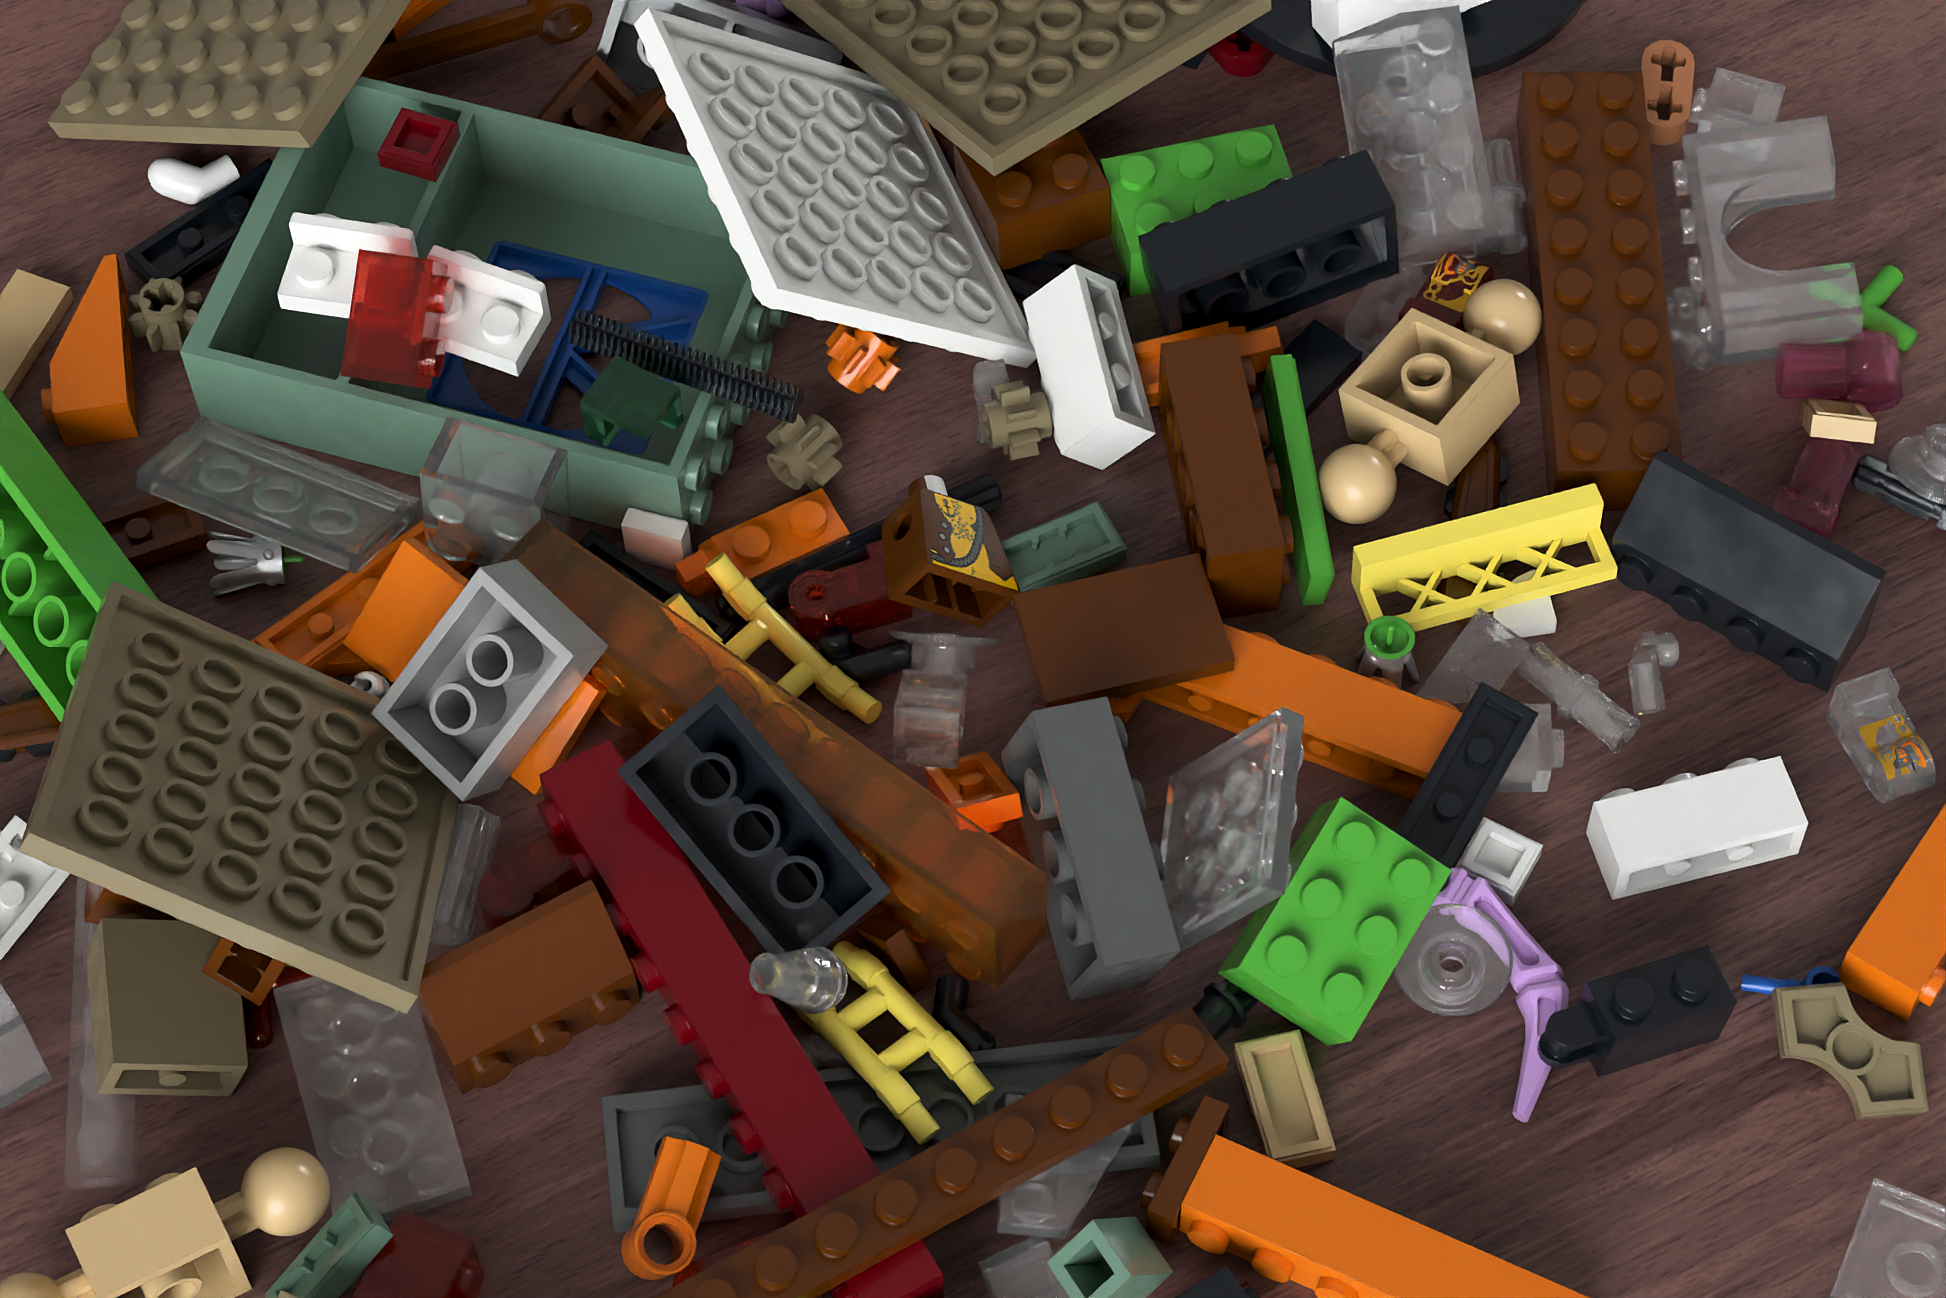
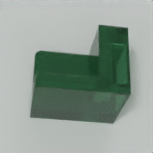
M615 355L580 400L586 436L607 447L621 429L645 439L649 437L659 423L677 430L684 421L680 387Z

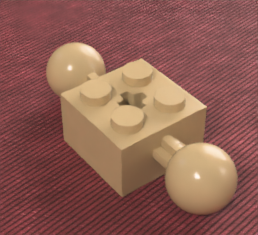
M1509 279L1492 280L1478 287L1471 294L1464 308L1463 325L1465 332L1414 308H1411L1338 390L1348 438L1361 444H1350L1336 449L1324 460L1319 469L1317 481L1321 503L1328 513L1336 519L1350 524H1364L1382 516L1392 505L1396 495L1397 476L1395 468L1399 463L1449 486L1520 404L1513 356L1522 353L1533 344L1542 325L1540 304L1529 288Z
M292 1147L272 1149L260 1155L248 1167L242 1180L241 1191L213 1204L196 1167L184 1173L174 1172L165 1174L152 1181L144 1192L117 1205L105 1204L96 1207L86 1213L81 1218L80 1223L65 1230L82 1268L57 1280L36 1272L13 1274L0 1281V1298H235L251 1290L252 1287L231 1241L257 1228L276 1236H294L312 1228L322 1218L328 1207L330 1199L328 1175L322 1164L304 1150Z

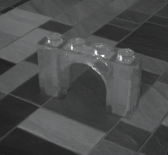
M1827 115L1681 135L1682 160L1672 161L1673 182L1676 197L1687 195L1689 208L1679 209L1681 233L1684 245L1695 243L1697 257L1687 258L1691 294L1703 292L1705 306L1695 307L1699 344L1711 342L1714 366L1862 347L1863 309L1854 262L1786 271L1768 270L1744 261L1731 250L1726 242L1728 235L1739 222L1758 211L1773 207L1835 199L1836 163Z

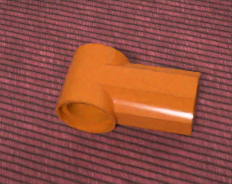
M669 1136L663 1137L634 1223L628 1228L622 1239L621 1253L623 1261L631 1273L641 1279L657 1280L680 1272L689 1265L696 1249L697 1241L695 1234L722 1156L714 1153L710 1148L688 1140ZM650 1228L663 1230L672 1240L673 1254L665 1265L655 1263L645 1253L644 1237Z

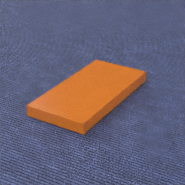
M415 538L403 540L343 644L394 683L468 584L469 580ZM588 673L510 776L534 795L543 793L539 774L565 761L608 691V688Z

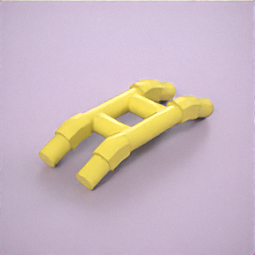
M725 553L719 554L705 566V570L723 591L722 595L734 610L749 622L724 645L722 643L723 640L710 628L702 617L695 613L680 593L669 598L660 607V610L678 631L677 635L688 649L702 663L706 662L772 726L771 729L783 741L798 752L803 751L823 766L828 765L835 758L838 752V745L816 730L814 725L802 717L792 706H788L813 683L816 684L815 688L829 701L842 710H848L866 724H870L878 718L882 710L881 702L862 690L857 682L845 675L836 665L830 664L766 602L767 599L755 588L747 576L744 577ZM768 639L795 664L771 688L765 685L743 663Z
M842 941L832 950V961L850 974L852 980L867 991L838 1013L824 995L812 987L805 986L796 979L786 980L779 988L778 995L780 1000L797 1012L799 1018L805 1021L816 1033H820L876 1091L877 1097L888 1107L895 1118L903 1123L919 1145L930 1140L941 1128L922 1105L919 1096L899 1072L926 1052L930 1053V1057L941 1067L951 1081L954 1080L973 1106L980 1103L994 1091L993 1086L975 1065L973 1057L950 1031H946L889 973L888 968L877 957L865 949H859L848 941ZM888 1010L909 1032L877 1054L856 1032Z

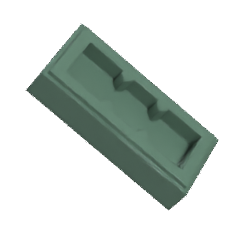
M1100 501L1000 541L1021 593L1079 580L1127 560V547Z
M356 1191L354 1194H351L268 1289L264 1297L277 1298L281 1290L298 1298H340L348 1294L359 1281L362 1271L394 1236L374 1204Z

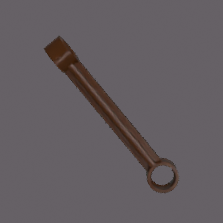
M527 0V3L380 46L361 76L381 81L537 34L542 40L549 43L569 42L580 37L589 29L592 23V13L587 0ZM563 8H567V9L564 10V11H561V12H559V13H554V14H552L553 12H555V11H557V10H560V9H563Z

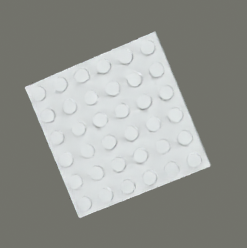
M649 7L634 23L644 45L645 56L652 67H654L664 89L667 105L675 113L687 140V149L695 158L708 186V195L721 214L730 234V243L739 254L752 282L751 289L762 305L775 310L789 311L810 316L817 320L835 322L856 327L863 331L877 332L902 338L909 342L923 343L951 352H960L985 358L993 362H1002L1023 368H1028L1037 359L1035 349L1028 337L1029 326L926 120L873 77L864 72Z

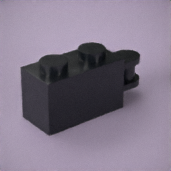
M1708 945L1588 981L1576 1006L1557 1011L1549 1017L1545 1026V1032L1538 1041V1055L1544 1063L1554 1068H1565L1590 1060L1597 1076L1600 1077L1718 1040L1737 1004V1000Z

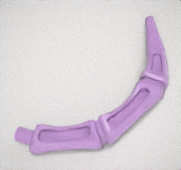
M1452 867V872L1434 900L1430 910L1443 917H1455V922L1461 928L1478 935L1490 946L1504 964L1515 992L1519 993L1516 996V1003L1524 1017L1525 1043L1512 1114L1517 1120L1527 1123L1552 1068L1539 1057L1537 1051L1538 1041L1545 1032V1026L1549 1017L1557 1011L1568 1008L1569 989L1566 983L1562 981L1563 971L1561 967L1522 926L1494 892L1488 881L1481 877L1473 880L1465 869Z

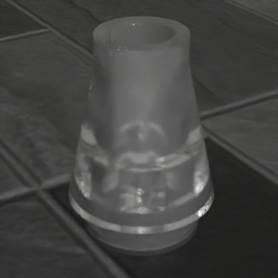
M819 946L776 954L762 953L754 959L749 972L750 982L755 991L771 995L809 1014H820L836 1006L843 999L848 985V974L843 962L832 951Z

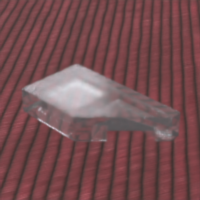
M1479 608L1419 689L1416 696L1427 700L1440 699L1452 705L1469 703L1481 681L1499 691L1532 645Z

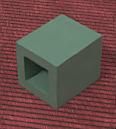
M1136 1217L1093 1219L1047 1262L1070 1298H1146L1174 1273Z

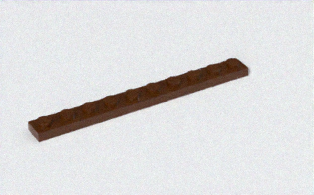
M1190 1006L653 1298H816L1225 1072L1229 1058Z

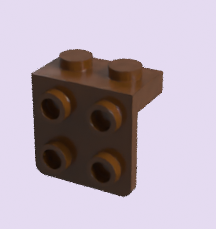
M595 54L584 60L535 119L642 144L640 140L650 128L653 131L658 130L675 113L667 105L666 94L661 84L636 96Z

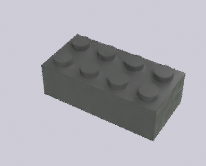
M1108 696L1033 710L1000 753L1007 778L1020 795L1023 817H1020L1019 821L1070 1002L1144 987L1181 951L1180 944L1183 939L1180 916L1173 905L1168 906L1162 887L1164 862L1161 851L1155 842H1149L1143 821L1146 813L1144 792L1140 782L1137 779H1131L1125 759L1128 749L1126 730L1122 720L1118 716L1113 717Z

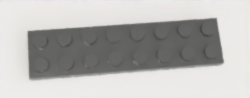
M1140 1031L969 1052L974 1059L975 1065L994 1088V1091L974 1106L954 1080L951 1081L931 1057L918 1058L900 1071L899 1074L909 1083L921 1099L922 1105L941 1128L935 1136L922 1145L917 1143L903 1123L897 1120L888 1107L877 1097L876 1091L852 1066L817 1070L880 1174L1137 1036L1140 1034ZM693 1085L601 1097L612 1223L615 1233L627 1232L628 1228L633 1225L663 1137L666 1136L694 1142L710 1148L711 1151L722 1156L700 1223L792 1211L790 1207L780 1211L771 1199L761 1174L768 1170L758 1153L755 1151L747 1156L740 1148L728 1123V1119L734 1116L723 1096L713 1101L703 1085ZM1153 1112L1026 1182L1159 1166L1160 1152Z

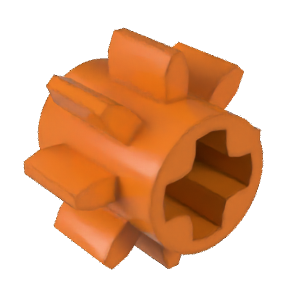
M839 324L825 342L830 347L826 353L832 357L827 364L829 373L840 384L857 394H863L873 384L881 391H884L901 370L897 365L900 359L894 354L900 347L896 337Z

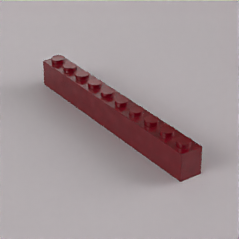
M608 739L539 774L544 800L537 803L539 814L554 839L561 835L565 836L573 849V852L567 856L580 884H583L590 879L592 880L605 902L603 904L619 939L621 940L626 937L635 951L636 955L631 957L630 961L643 988L648 994L658 989L669 1008L663 1010L662 1013L674 1039L681 1047L691 1043L701 1062L695 1064V1069L706 1092L713 1101L723 1096L734 1114V1116L728 1119V1123L740 1148L747 1156L755 1151L758 1153L768 1170L761 1174L774 1204L780 1211L790 1207L796 1218L799 1219L880 1175V1172L669 833L617 772L625 763L611 740ZM921 1239L835 1286L830 1291L833 1298H944L943 1273Z

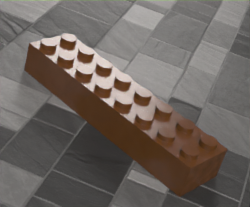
M1642 71L1523 72L1516 122L1530 288L1536 296L1542 311V325L1535 340L1548 495L1595 483L1604 502L1603 511H1627L1659 449L1683 461Z

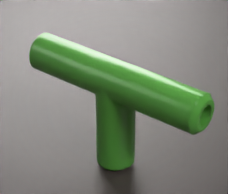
M1891 265L1884 266L1859 295L1820 271L1814 272L1806 282V292L1902 351L1909 350L1917 339L1918 334L1915 329L1880 308L1904 280L1902 272L1897 267Z

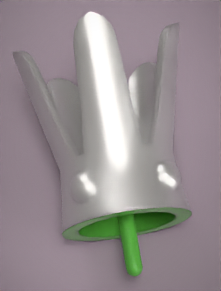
M209 531L211 537L218 539L211 540L206 544L211 553L220 555L215 558L214 566L218 570L229 571L217 574L210 579L209 586L215 589L218 588L213 593L214 597L259 583H266L269 586H275L276 584L286 585V563L302 562L304 560L303 556L286 557L283 535H255L252 538Z
M1390 615L1372 620L1365 629L1364 647L1356 656V659L1359 660L1363 655L1357 674L1370 677L1378 667L1382 669L1383 678L1391 681L1401 690L1403 665L1406 664L1411 679L1418 681L1419 675L1411 653L1415 643V633L1411 625L1402 618Z

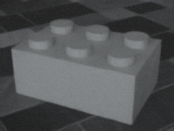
M517 559L483 566L477 570L371 714L460 800L466 801L501 788L608 648V645Z

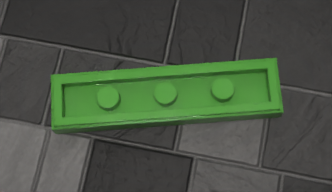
M1292 354L1274 355L1269 358L1262 390L1275 462L1280 477L1285 515L1289 516L1293 532L1294 550L1292 556L1302 606L1321 605L1327 599L1335 573L1295 358H1292Z

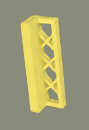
M1592 483L1353 546L1351 582L1368 624L1372 620L1383 616L1376 596L1398 591L1416 599L1417 601L1410 612L1396 615V617L1407 621L1414 632L1491 612L1495 609L1612 580L1617 576L1618 567L1600 529L1604 502L1596 484ZM1587 541L1596 563L1575 568L1555 558L1562 547ZM1512 560H1519L1537 568L1531 580L1517 584L1495 574L1501 563ZM1456 575L1477 584L1471 596L1456 600L1435 591L1442 579Z

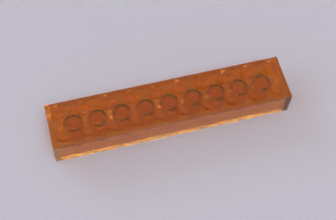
M542 518L497 562L501 563L517 559L608 645V648L588 672L608 688L598 707L612 723L621 728H625L627 725L631 726L645 736L647 743L657 737L716 685L721 684L892 888V891L877 904L893 915L898 925L906 928L911 939L919 943L929 941L943 951L949 963L961 975L973 981L980 978L997 990L1046 935L1045 872Z

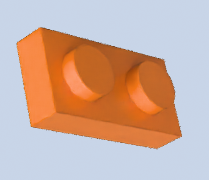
M987 751L924 767L930 793L960 833L966 831L972 834L991 833L1001 829L1005 825V821L1023 817L1019 792Z

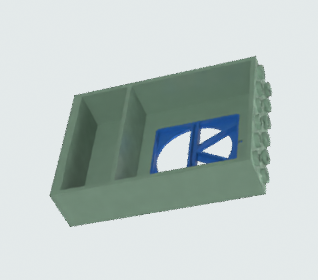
M360 76L312 148L280 147L180 350V354L203 422L621 530V524L628 507H634L685 520L688 522L691 538L695 525L703 526L708 519L713 501V491L710 488L716 474L724 475L726 473L733 452L731 436L736 424L745 425L751 408L725 400V398H719L718 396L711 395V393L697 390V388H692L663 376L659 378L654 389L642 403L633 407L579 356L593 353L594 351L569 343L571 336L569 334L570 322L574 321L576 310L582 308V315L585 310H588L590 317V314L595 312L605 287L609 285L633 297L652 315V318L649 320L624 324L623 330L626 325H630V332L633 327L637 328V334L640 330H644V336L647 332H650V341L655 334L658 335L657 340L664 337V343L668 339L672 340L671 348L675 342H678V350L683 344L685 345V353L688 347H692V355L697 349L699 350V358L702 352H706V360L711 354L713 355V362L716 357H720V365L724 359L727 360V367L730 362H734L733 371L739 364L741 365L740 374L743 368L747 367V376L753 369L755 370V377L758 372H761L762 377H764L769 368L773 352V343L770 340L776 327H785L790 312L764 306L754 295L751 289L752 282L739 254L730 243V234L717 206L708 195V186L694 157ZM402 107L458 123L460 138L437 182L380 166L377 153ZM295 212L311 215L326 213L345 220L373 224L388 222L401 228L412 230L421 267L405 318L431 277L427 255L434 245L454 252L457 250L467 251L477 256L483 262L509 271L521 270L531 274L537 280L551 278L581 279L521 419L500 414L479 397L466 376L463 357L407 338L403 324L402 326L281 309L277 293L294 245L289 228L292 214ZM565 379L572 383L608 417L606 423L585 429L558 430L545 426Z

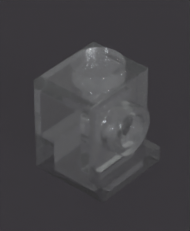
M1717 67L1710 89L1699 87L1692 105L1689 122L1699 124L1695 141L1753 156L1751 164L1763 167L1777 125L1786 85Z

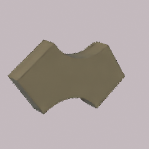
M1843 982L1782 987L1771 991L1780 1058L1804 1060L1830 1073L1848 1094L1855 1111L1856 1120L1916 1115L1929 1111L1920 1044L1892 1040L1871 1029L1852 1007Z

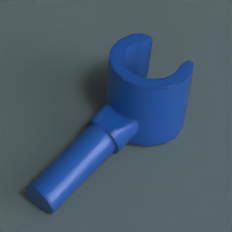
M1825 966L1813 968L1803 980L1788 978L1783 980L1743 974L1741 990L1772 995L1771 991L1775 988L1838 983L1840 975L1835 970Z

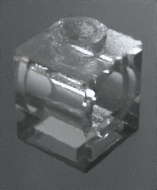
M903 669L894 707L892 764L957 769L965 732L967 675Z

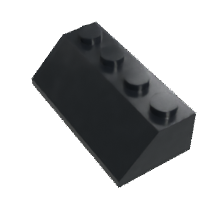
M1367 149L1349 156L1334 157L1318 168L1292 178L1274 180L1263 189L1234 200L1226 199L1219 201L1208 210L1179 221L1164 222L1150 232L1138 236L1143 271L1166 336L1228 321L1229 327L1245 326L1247 332L1400 273L1396 204Z
M1661 449L1654 456L1613 536L1610 549L1618 567L1616 577L1625 586L1636 591H1645L1670 605L1684 619L1701 622L1726 636L1738 649L1745 652H1755L1782 667L1794 680L1805 684L1811 683L1827 693L1864 640L1887 573L1883 569Z
M721 684L716 685L617 770L620 776L788 977L803 967L892 891V888Z

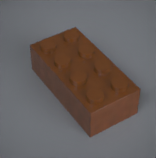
M1235 333L1161 343L1157 403L1158 418L1189 554L1198 552L1200 554L1221 619L1277 611L1279 608L1281 586L1290 584V570L1286 553H1293L1294 550L1293 532L1289 516H1278L1274 500L1281 497L1277 464L1275 461L1265 462L1262 446L1268 445L1265 413L1263 408L1253 409L1249 393H1255L1256 390L1252 359L1250 356L1240 357Z

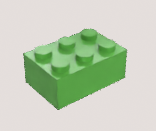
M1274 124L1100 159V170L1110 186V238L1122 275L1126 277V287L1129 296L1151 293L1143 271L1138 236L1150 232L1164 222L1179 221L1208 210L1219 201L1226 199L1234 200L1263 189L1274 180L1293 177Z
M1343 797L1318 805L1217 973L1327 1046L1351 1042L1452 870Z

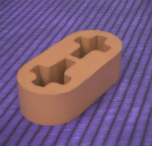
M1659 40L1650 44L1644 50L1639 69L1643 74L1649 140L1651 144L1659 146L1671 145L1685 136L1692 108L1694 55L1688 47L1673 40ZM1661 65L1671 66L1673 74L1671 81L1661 80ZM1658 104H1668L1669 120L1658 119Z

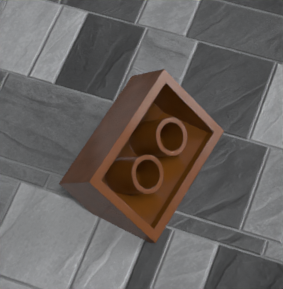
M590 879L425 964L417 1002L427 1034L460 1092L464 1094L476 1087L487 1088L501 1082L510 1074L512 1068L537 1055L545 1057L557 1053L568 1045L573 1036L596 1024L608 1025L618 1021L629 1012L632 1005L640 1002L633 967L602 899Z

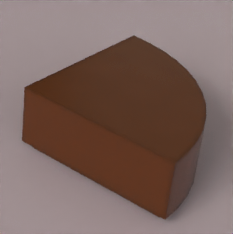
M874 914L855 927L871 953L888 968L889 973L905 989L916 994L932 981L930 977L932 974L906 928Z

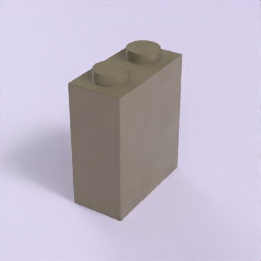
M131 913L116 915L112 918H101L86 948L97 1094L231 1097L248 1067L242 998L239 993L202 972L221 936L180 920H152Z

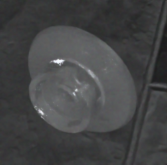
M1940 423L1929 426L1925 430L1924 435L1908 436L1894 444L1888 452V464L1896 478L1907 488L1926 499L1946 505V424Z
M888 629L891 637L912 644L910 670L932 673L973 675L976 649L997 645L1002 640V637L969 633Z
M1440 904L1430 907L1393 971L1402 991L1418 1006L1439 1015L1464 1016L1488 1007L1503 993L1512 974L1513 954L1505 932L1489 915L1467 905ZM1454 959L1459 961L1463 968L1457 972H1449L1443 969L1440 964L1444 960Z

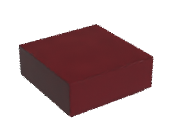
M402 107L377 153L380 166L437 182L460 138L458 123Z

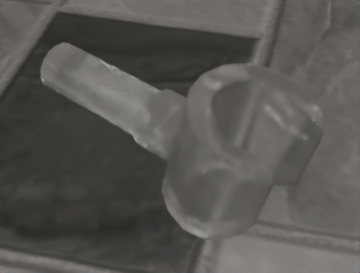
M1003 359L979 362L973 368L972 391L977 400V443L980 445H988L982 427L981 404L992 402V397L995 396L993 386L1009 383Z

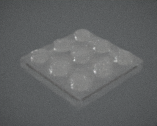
M1281 707L1169 776L1160 847L1164 862V877L1161 883L1168 906L1173 905L1181 919L1183 939L1180 944V952L1285 894L1292 871L1291 864L1289 863L1291 834L1298 815V807L1295 803L1298 771L1304 758V747L1301 744L1304 723L1303 715Z

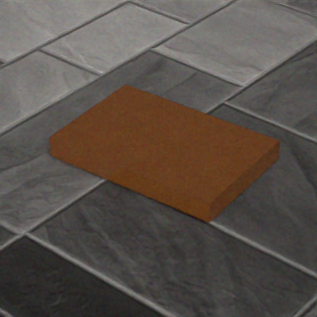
M1199 552L1013 594V608L1044 708L1107 696L1108 699H1113L1234 671L1235 658Z

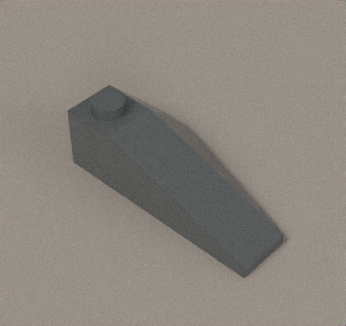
M613 0L596 53L636 96L660 85L661 83L654 67H652L645 56L644 45L634 26V23L649 7L837 65L841 64L844 55L825 38L729 0Z

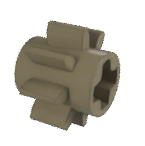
M176 277L174 280L151 278L149 283L141 289L139 295H130L129 300L134 314L128 318L134 338L147 336L152 352L156 353L159 349L181 350L203 305V301L199 291L186 293L182 277Z
M1023 380L993 386L996 399H993L992 402L982 403L980 408L983 432L988 447L990 449L1003 447L1004 455L1008 454L1010 461L1039 455L1037 442L1052 436V419L1044 393L1030 394L1029 386H1024Z
M798 414L796 422L793 424L782 420L766 436L769 442L775 446L767 455V463L776 477L792 489L798 490L806 483L814 491L819 485L824 486L843 468L840 461L834 457L843 447L842 440L834 427L816 414H810L805 420Z

